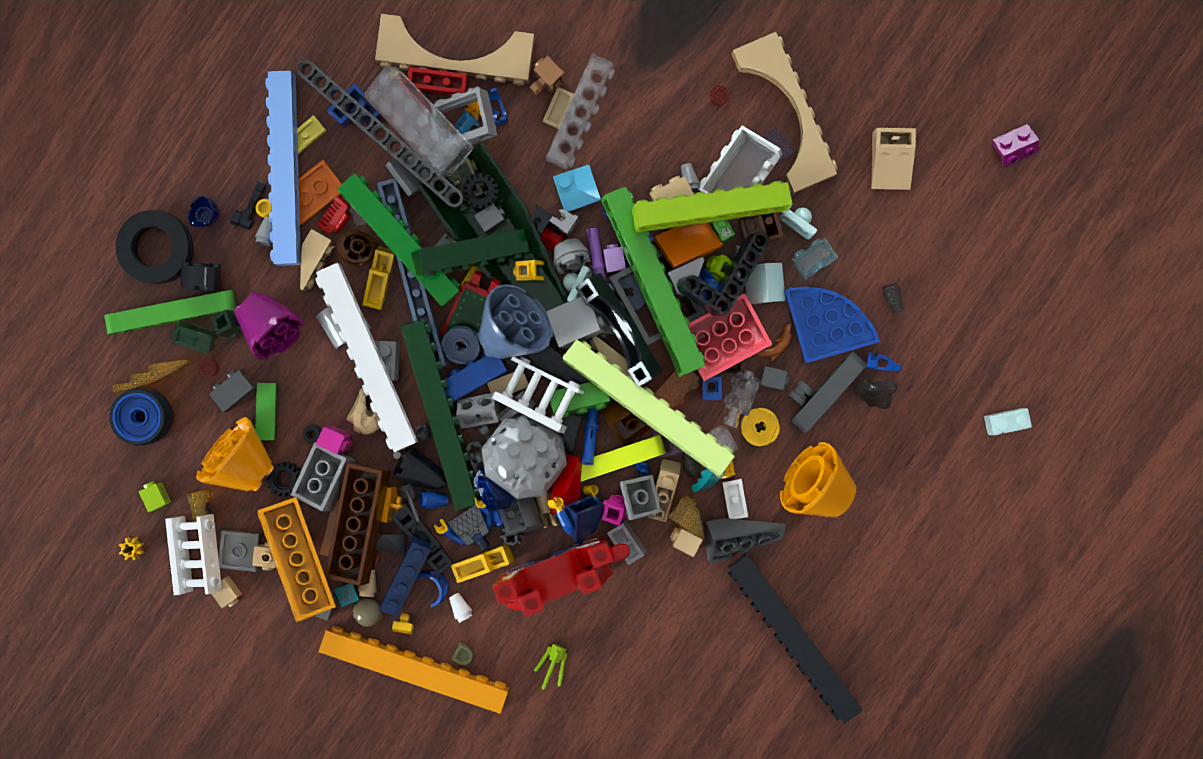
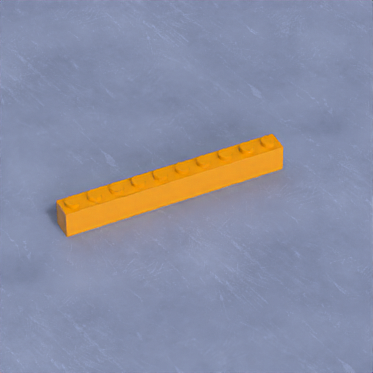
M338 626L329 627L325 631L319 649L320 653L501 714L509 687H506V684L503 682L495 681L494 683L488 681V678L483 675L474 676L465 669L456 670L450 664L443 662L441 664L435 663L430 657L423 656L421 658L415 656L416 654L412 651L405 650L403 652L397 650L398 647L387 644L385 646L379 644L380 641L373 638L367 640L362 638V635L359 633H347Z

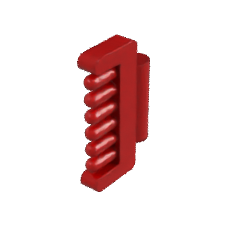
M340 196L334 198V204L330 205L329 211H326V214L323 215L324 218L317 222V225L327 234L333 231L339 233L351 216L347 212L350 205Z

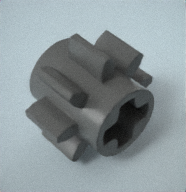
M503 525V532H501L500 538L504 539V545L508 544L514 547L516 543L521 544V537L524 536L525 532L507 537Z

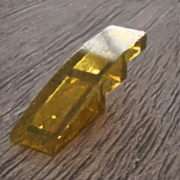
M192 360L149 364V372L130 375V383L112 385L113 393L142 388L160 382L192 364Z

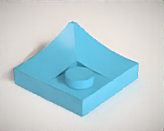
M589 165L553 176L563 209L567 212H572L601 201Z

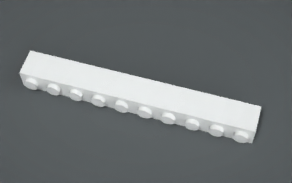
M336 263L317 271L318 277L315 278L319 288H323L326 294L323 298L327 306H331L333 310L331 316L334 323L340 326L341 331H339V335L342 341L346 342L349 347L347 353L350 359H354L357 367H354L356 374L359 378L362 377L363 390L367 396L370 395L372 400L370 406L374 414L377 413L380 418L378 424L382 432L385 431L387 434L386 443L389 449H393L396 452L417 443L418 440L341 264Z

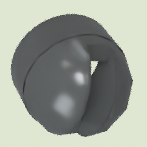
M423 424L416 429L415 436L420 441H427L431 437V431Z

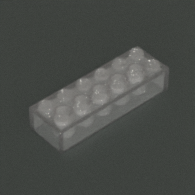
M385 66L363 94L369 103L439 177H451L474 149L397 67Z

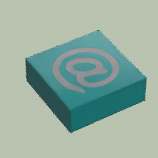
M348 583L335 589L341 607L360 600L354 584Z

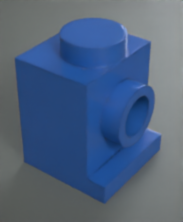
M715 375L705 381L701 377L702 400H722V377ZM709 383H713L715 385V388L713 390L708 389Z

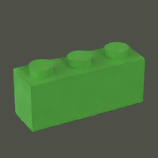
M591 382L580 384L579 389L584 391V394L574 393L562 419L569 417L571 413L577 412V415L587 413L588 409L596 408V410H602L607 408V405L610 404L609 395ZM568 388L555 390L550 400L553 416H555Z

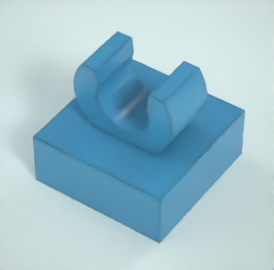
M465 110L454 126L464 134L472 131L470 130L472 125L480 127V124L471 113Z

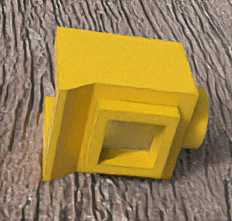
M515 261L516 266L513 267V275L516 277V281L544 280L543 276L536 275V265H544V261Z

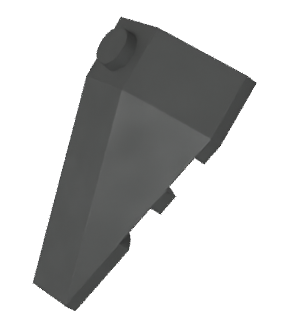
M727 518L706 521L704 538L708 563L729 560L733 558V554L743 551V553H747L754 546L759 545L763 547L783 539L786 529L785 523Z

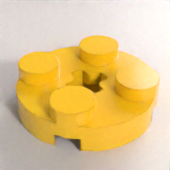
M752 409L744 415L741 421V433L746 441L752 445H768L779 434L780 426L778 419L768 409ZM763 422L765 430H760V432H757L755 424Z

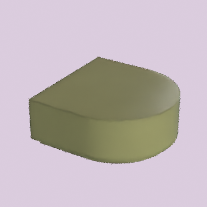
M460 642L451 660L459 665H468L474 657V652L471 647Z

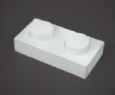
M742 479L722 482L728 518L740 519L748 517Z

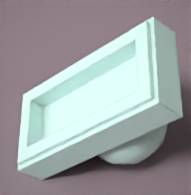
M805 207L798 208L794 213L791 210L783 211L779 216L780 221L807 240H810L817 231L816 228L809 224L812 220V214Z
M583 265L579 275L569 273L563 278V286L566 290L571 291L567 301L581 297L576 287L592 276L593 271Z

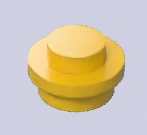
M269 199L259 200L256 204L257 214L263 218L269 217L270 211H272V204H270Z

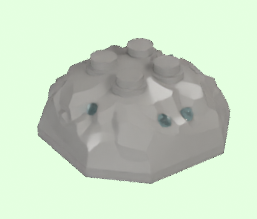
M528 416L504 419L481 449L485 476L516 499L545 495L567 465L563 437L552 428Z

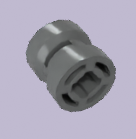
M799 380L796 384V389L791 390L788 396L803 407L807 397L812 396L815 391Z

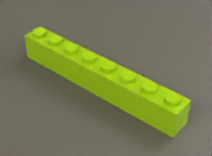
M775 181L770 183V185L755 184L750 188L739 186L729 191L718 189L713 191V193L698 192L694 196L687 197L682 194L675 196L673 199L661 197L652 202L641 200L633 205L632 214L637 233L788 211L793 204L788 182Z

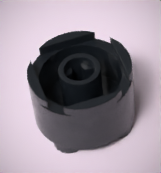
M182 262L181 289L220 291L221 264Z

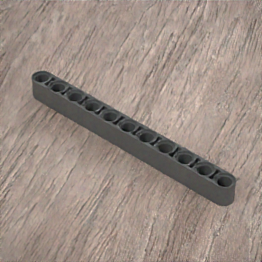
M303 60L299 62L297 72L303 79L443 201L456 209L464 205L465 197L456 187L311 61ZM308 66H311V67H312L311 73L308 74V75H305V74H304L305 68L308 67ZM322 79H326V86L319 88V82ZM341 92V98L334 101V94ZM356 105V111L349 114V106ZM370 117V125L363 126V120ZM385 130V138L378 139V132ZM395 143H400L401 149L398 152L392 151V146ZM409 156H415L416 158L413 165L407 164ZM426 168L430 169V176L422 178V171ZM440 181H444V190L437 191V183ZM454 194L460 195V201L457 204L451 203V197Z

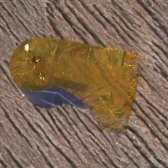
M211 488L187 495L194 522H197L198 516L214 514L208 502V497L212 496Z

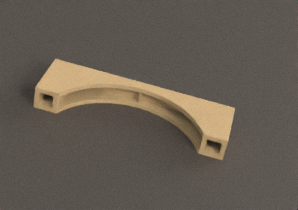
M381 14L375 60L383 68L398 66L399 69L409 71V67L461 73L467 74V76H474L476 80L486 81L489 78L494 79V82L497 83L512 81L514 85L524 86V83L529 84L535 36L532 33L515 31L502 47L487 56L466 61L449 60L431 54L418 45L407 32L400 16Z
M774 32L733 50L732 57L739 72L761 76L779 87L788 97L796 111L800 125V146L792 168L784 177L793 195L834 177L837 174L838 168L835 161L830 159L828 154L830 149L828 144L823 142L821 138L822 130L819 124H815L813 119L815 117L812 107H808L805 101L807 100V95L804 89L799 87V76L796 71L793 72L790 66L792 65L789 54L784 52L783 39Z

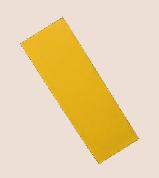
M379 246L375 250L362 304L364 306L381 310L396 261V255L389 248Z
M503 544L452 564L451 568L457 583L509 565L515 559L510 546Z

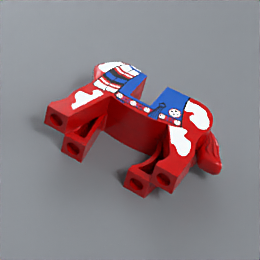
M600 537L587 539L581 544L576 543L553 552L552 557L535 563L532 560L503 573L497 580V583L492 586L499 605L506 603L507 608L524 611L527 617L545 610L543 603L581 589L584 595L602 588L607 579L613 575L609 563L626 559L630 555V549L624 543L608 547L605 539L600 540Z

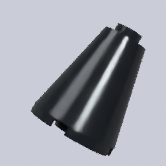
M412 445L407 446L404 450L407 453L400 457L392 479L439 490L440 487L444 488L447 483L444 471Z

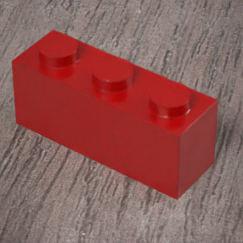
M409 67L407 87L410 91L446 96L468 92L469 77L467 74Z

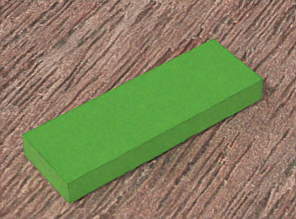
M257 383L255 430L260 440H276L278 383Z

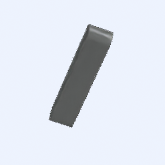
M853 351L850 352L806 401L805 405L795 413L790 422L804 434L808 432L862 372L867 363Z

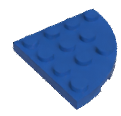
M794 287L784 290L805 363L880 342L871 321L868 320L857 305L836 292L816 287Z

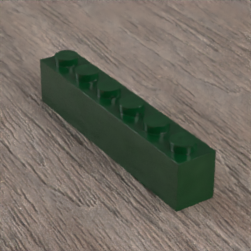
M524 229L419 249L412 252L411 256L416 275H424V278L436 276V272L442 271V274L454 272L455 268H460V271L472 268L471 265L474 264L482 267L489 265V261L495 260V263L507 261V257H512L513 260L524 257L523 254L530 250Z

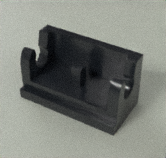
M536 205L535 211L530 218V224H532L533 228L536 224L539 225L537 231L543 236L545 230L551 226L550 219L553 215Z

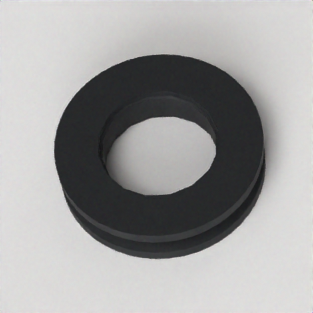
M147 210L131 216L122 225L116 238V255L121 267L134 279L150 284H165L181 276L182 262H191L193 240L188 228L175 216L161 211ZM152 228L164 230L170 236L173 243L170 258L164 264L157 267H150L144 264L137 253V243L140 236Z

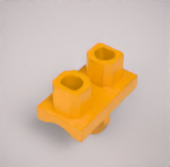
M399 487L387 488L381 522L394 521L391 515L405 505L401 504L402 497L398 496Z

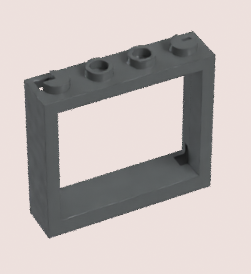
M661 250L658 251L656 256L658 259H661L667 272L673 271ZM628 267L609 277L606 282L648 346L662 337L660 333H657L649 338L618 282L619 279L633 272L631 267ZM682 296L691 313L687 317L689 323L706 314L702 307L686 296Z

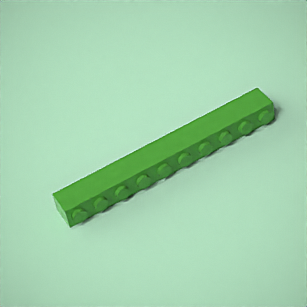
M626 187L605 194L601 199L678 376H684L704 367L705 358L702 352L698 351L696 346L697 340L688 328V319L686 316H683L680 310V301L678 298H675L672 292V283L670 280H667L664 274V265L659 262L656 256L657 249L649 240V231L636 233L632 214L634 205L632 193Z

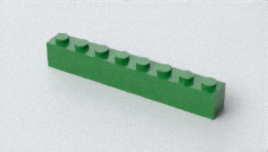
M354 173L337 190L442 307H445L461 293L458 289L461 285L453 277L449 279L446 274H442V271L436 272V276L424 278V275H416L411 253L423 249L419 245L421 243L420 239L414 233L410 235L406 230L409 227L402 219L398 221L393 216L395 211L388 204L386 206L383 205L380 201L383 198L376 190L371 191L367 187L370 183L362 175L358 177Z

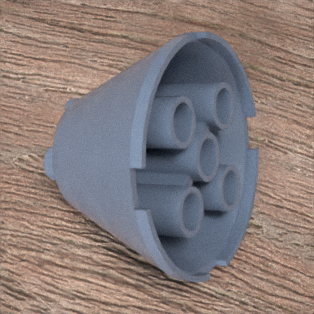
M499 285L488 294L480 330L477 333V337L487 357L505 359L532 354L544 350L549 345L550 339L553 337V328L547 312L536 298L533 300L527 296L524 289L513 285Z

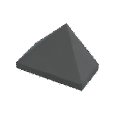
M379 531L375 551L404 554L407 534Z

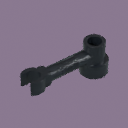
M259 181L256 183L253 195L244 213L235 210L230 224L250 230L254 222L250 217L266 188L265 184Z

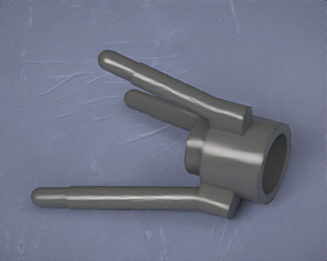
M407 484L399 488V496L402 497V504L406 505V502L409 501L415 519L419 522L420 518L413 499L417 498L416 494L419 496L421 491L419 486L415 487L412 484Z

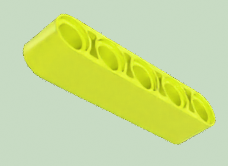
M661 435L594 456L593 465H581V481L665 454L666 450Z

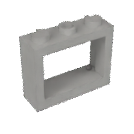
M480 87L469 88L468 92L455 93L452 95V98L439 99L435 104L428 106L438 151L450 153L498 136L488 91ZM478 101L484 126L449 138L444 113Z

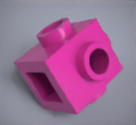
M611 494L608 500H604V513L601 520L620 526L623 519L628 518L624 497Z

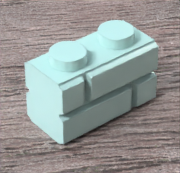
M1027 408L984 416L988 435H999L1031 428L1032 426Z

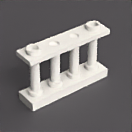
M522 356L519 359L512 357L511 360L518 363V366L506 390L502 394L495 391L492 398L564 434L567 426L562 424V418L574 393L584 394V391L579 389L580 385L572 381L566 383L529 365L530 360ZM526 367L535 373L522 399H519L517 402L512 399V394ZM541 376L551 379V382L538 408L536 407L533 410L529 408V401ZM558 384L567 387L568 390L555 416L549 418L545 416V410Z
M214 514L198 516L197 522H186L185 516L165 519L174 595L192 592L193 587H205V594L222 591ZM198 529L199 541H188L187 530ZM189 549H200L201 560H190ZM191 568H202L204 579H192Z

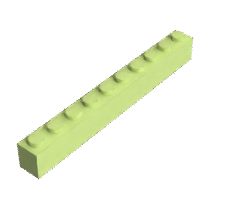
M578 340L573 343L563 356L564 363L720 478L735 457L732 455L733 451L725 445L723 447L716 443L717 439L709 433L705 435L700 431L701 427L695 422L689 423L686 421L684 414L678 410L674 412L669 408V403L662 398L659 400L653 396L654 393L649 388L638 387L631 375L627 377L622 373L623 370L614 363L613 365L609 364L603 354L600 352L596 354L590 350L592 347L588 343Z

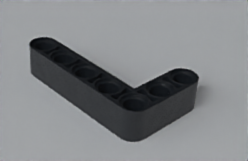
M756 232L746 237L717 289H714L697 276L689 275L678 280V291L714 316L729 313L769 243L768 235L764 232ZM755 238L759 240V245L756 244ZM746 253H747V254L749 255V257H750L749 262H748L747 259H746ZM737 269L740 271V278L736 274ZM687 280L691 283L690 289L686 286ZM727 286L731 288V294L727 292ZM703 291L706 293V300L702 297ZM718 302L722 305L721 311L717 307Z

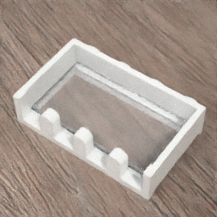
M741 126L739 130L737 129L733 133L730 144L722 149L719 160L715 161L710 167L708 176L701 180L698 190L708 194L718 189L729 191L739 186L750 188L755 184H763L782 156L781 149Z

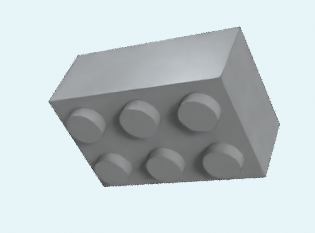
M314 442L291 495L322 512H332L341 493L346 463H354L356 459L344 453L335 454L316 445V442Z

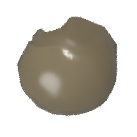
M363 598L353 608L354 619L364 627H374L380 624L384 617V612L380 610V604L373 598Z

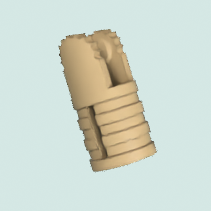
M547 491L543 496L535 497L544 528L549 526L547 513L550 515L552 524L554 526L559 525L558 517L550 514V507L548 506L551 491Z

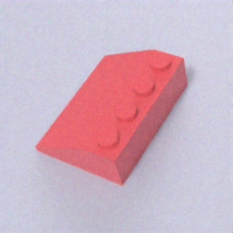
M745 293L737 298L729 313L718 316L707 313L690 322L688 326L691 334H694L697 340L696 346L698 351L702 352L705 358V366L698 369L703 381L773 345Z

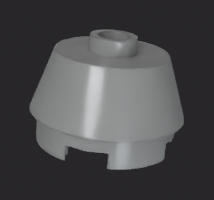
M579 239L564 240L554 248L553 265L560 274H564V271L571 270L572 273L578 272L583 265L586 266V262H591L590 252Z

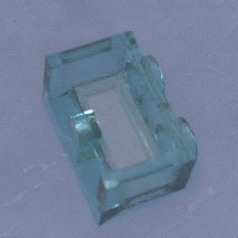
M826 238L822 240L816 239L810 244L811 247L805 251L801 249L793 255L795 258H793L792 263L804 281L837 260L838 255Z

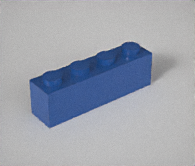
M483 353L482 359L478 361L475 359L465 364L466 368L461 371L457 368L448 374L449 378H447L449 389H446L448 397L452 396L453 402H455L457 399L509 371L503 360L495 357L489 358Z

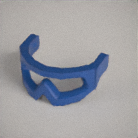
M497 88L490 89V104L491 100H498L503 117L499 118L500 122H498L496 118L500 112L492 109L495 126L506 124L509 121Z
M872 352L868 353L866 368L882 371H901L902 366L895 364L894 360L878 353L876 355ZM879 359L889 362L886 367L878 366Z
M427 570L419 574L416 580L421 577H427L438 586L439 597L437 601L430 604L431 607L441 603L449 591V582L445 581V575L443 573L438 575L434 570Z

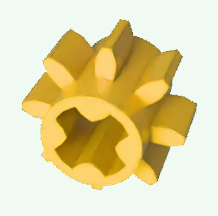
M130 537L125 538L126 543L119 544L121 547L119 554H123L125 560H129L131 557L133 560L138 559L137 554L144 553L142 551L144 543H140L138 537L133 538L132 541Z

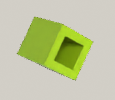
M155 481L143 485L145 489L139 491L148 512L155 511L172 503L162 482L155 484Z

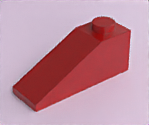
M566 454L567 465L556 479L550 495V500L554 502V497H559L563 500L562 509H564L565 505L580 500L582 458ZM550 508V514L557 516V510Z

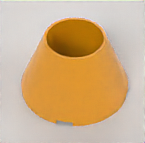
M820 442L816 447L809 446L793 461L783 479L786 483L784 491H780V500L782 506L791 513L838 517L852 504L856 495V484L835 448L828 443Z

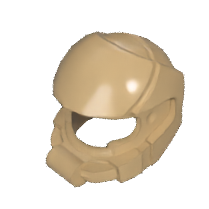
M363 388L359 390V394L346 420L353 424L355 432L362 435H370L380 429L378 424L380 418L377 413L374 414L373 410L366 409L365 397L367 395Z

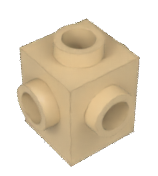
M268 542L254 546L252 566H260L262 570L271 571L276 568V564Z

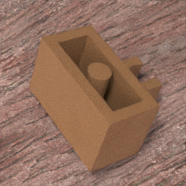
M549 56L545 59L541 58L535 63L534 72L538 80L530 86V90L537 95L545 87L552 94L557 87H560L565 82L564 72Z

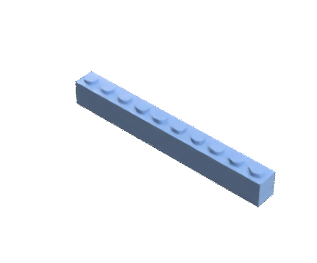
M292 71L268 72V78L265 81L266 88L269 90V97H266V105L269 109L267 126L270 128V135L267 136V143L270 147L268 164L271 166V173L268 175V181L271 185L269 202L272 204L269 218L273 231H270V240L273 242V250H271L270 256L273 263L277 266L301 265L296 75Z

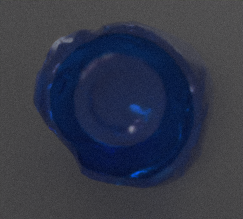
M199 196L190 204L191 210L188 212V220L191 226L208 227L219 218V206L211 198Z

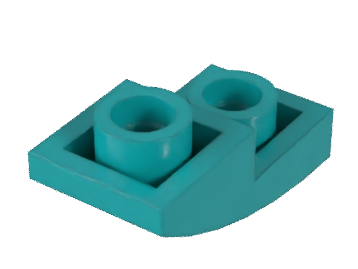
M706 469L700 472L702 477L697 479L698 483L691 487L694 493L705 491L715 485L720 478Z

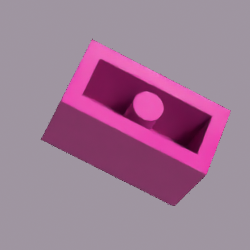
M332 425L325 426L316 445L335 454L343 453L345 450L348 451L352 444V434Z

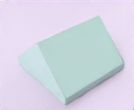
M782 263L756 265L745 284L746 296L751 304L786 301Z

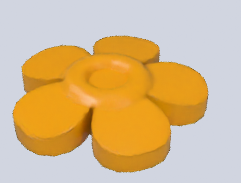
M478 101L468 104L467 106L470 108H465L466 111L476 118V121L479 119V115L481 116Z

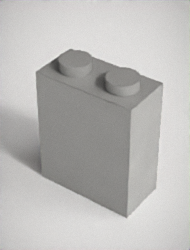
M581 297L546 311L558 347L567 349L576 340L580 342L586 341L606 332V321L594 309L586 305Z

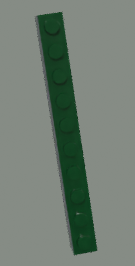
M425 318L404 323L401 325V331L455 511L476 505L475 497L479 500L478 498H481L479 488L475 487L473 480H476L474 470L470 469L468 462H470L469 453L464 451L462 445L465 444L463 433H459L457 428L460 424L457 416L452 411L454 407L452 396L448 397L446 389H449L448 382L441 374L443 365L441 359L437 360L435 352H438L436 342L431 340L430 322L426 323Z

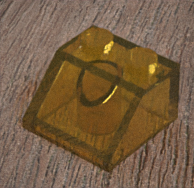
M680 495L668 514L669 518L700 539H703L704 532L696 501L687 495L685 497Z

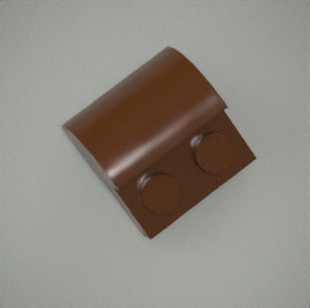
M777 212L739 218L745 239L748 235L756 232L766 233L769 242L784 237ZM755 238L756 244L759 245V240Z

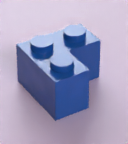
M355 83L346 91L379 121L385 116ZM334 105L327 110L344 128L352 122ZM356 105L349 106L348 113H354ZM367 117L364 121L370 125L371 118Z

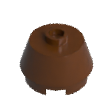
M351 230L340 237L337 251L342 261L348 266H365L374 258L376 248L374 240L370 235L368 236L360 230Z

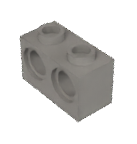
M494 393L457 399L456 416L462 429L499 422L500 406L498 401L492 398Z

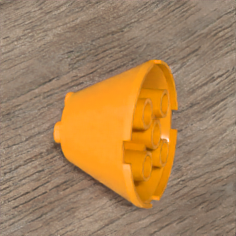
M244 417L236 422L238 425L233 430L228 428L212 446L201 463L204 466L202 471H197L196 479L198 481L243 491H256L261 486V480L264 476H268L272 472L274 466L271 465L272 461L251 420Z

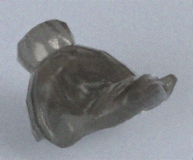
M886 379L884 382L876 381L871 383L863 380V383L859 382L853 385L854 394L858 398L863 400L869 407L881 409L890 407L893 398L892 394L897 390V384L891 379Z

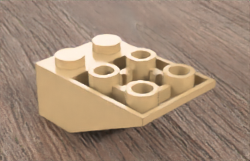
M876 128L873 131L871 189L910 190L916 146V128Z

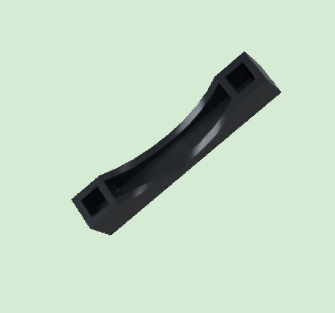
M598 273L579 284L576 290L585 304L601 315L618 337L626 356L628 372L637 386L640 387L664 372L603 275Z

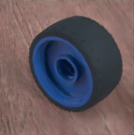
M135 388L122 393L114 400L109 413V422L114 434L123 442L132 445H148L157 442L168 433L173 421V412L166 397L159 392L148 388ZM142 412L145 413V421H142L140 418Z

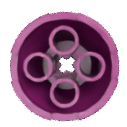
M256 291L249 294L248 299L234 310L250 350L260 360H268L271 355L277 352L282 354L288 350L300 337L299 330L304 325L302 319L296 313L267 294H258Z

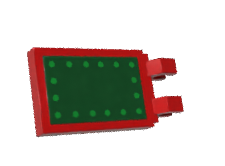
M475 270L471 281L463 282L460 289L461 293L458 294L441 333L445 335L455 325L469 327L478 333L486 298L495 287L499 286L500 281L493 278L487 291L477 286L483 273Z

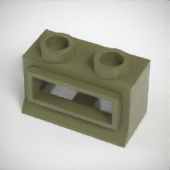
M468 157L446 166L455 187L463 195L464 182L457 167L466 163L470 175L475 174L474 171L478 170L474 160H469ZM477 183L475 185L477 190L473 191L476 197L484 194L482 189L485 188L484 183Z

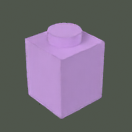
M618 244L608 245L607 249L603 250L607 274L626 269L622 247H618Z

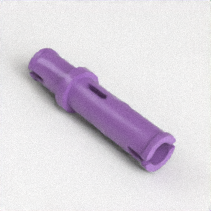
M598 228L587 229L592 260L591 270H593L594 275L601 273L606 280L604 269L606 264L603 263Z

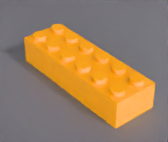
M295 497L258 510V517L296 623L335 608L333 597L297 498Z

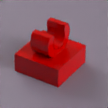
M554 226L545 230L539 242L553 252L555 246L563 241L564 235L563 232L560 235L556 234Z

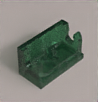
M183 321L175 325L172 343L209 354L216 347L213 343L219 337V334H216L219 332Z

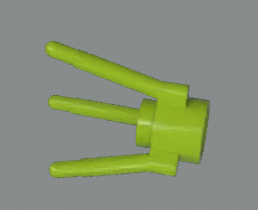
M553 643L551 647L548 646L546 653L534 669L537 672L550 655L549 659L552 662L544 679L542 690H545L554 666L560 660L558 686L560 687L562 684L565 660L568 654L566 653L567 649L561 645Z

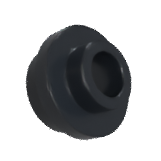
M318 425L307 426L303 432L304 439L308 443L314 444V442H317L322 429ZM312 430L317 433L315 438L310 434Z

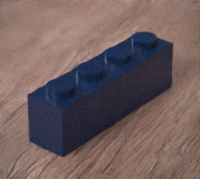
M413 536L381 601V611L398 617L431 550V543Z

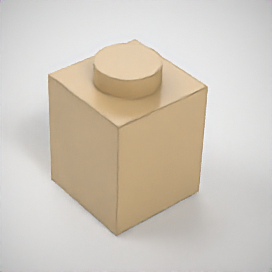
M230 576L221 580L222 591L211 593L221 608L227 605L229 608L239 602L238 597L242 595Z

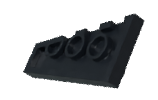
M549 345L540 352L521 355L530 360L529 365L566 383L572 381L580 385L588 381L564 363L563 355ZM510 357L506 362L511 365L518 366V363L511 360L512 357ZM525 367V369H524V370H526V371L535 373L534 371H532V370H530V369H528V368H526V367Z

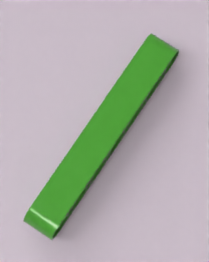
M228 290L104 315L107 334L110 335L235 310L237 306L234 291Z

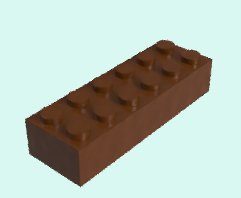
M356 462L346 463L325 578L358 586L369 583L391 470Z

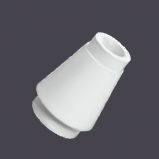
M459 593L449 597L455 620L458 619L459 623L473 616L471 613L472 609Z

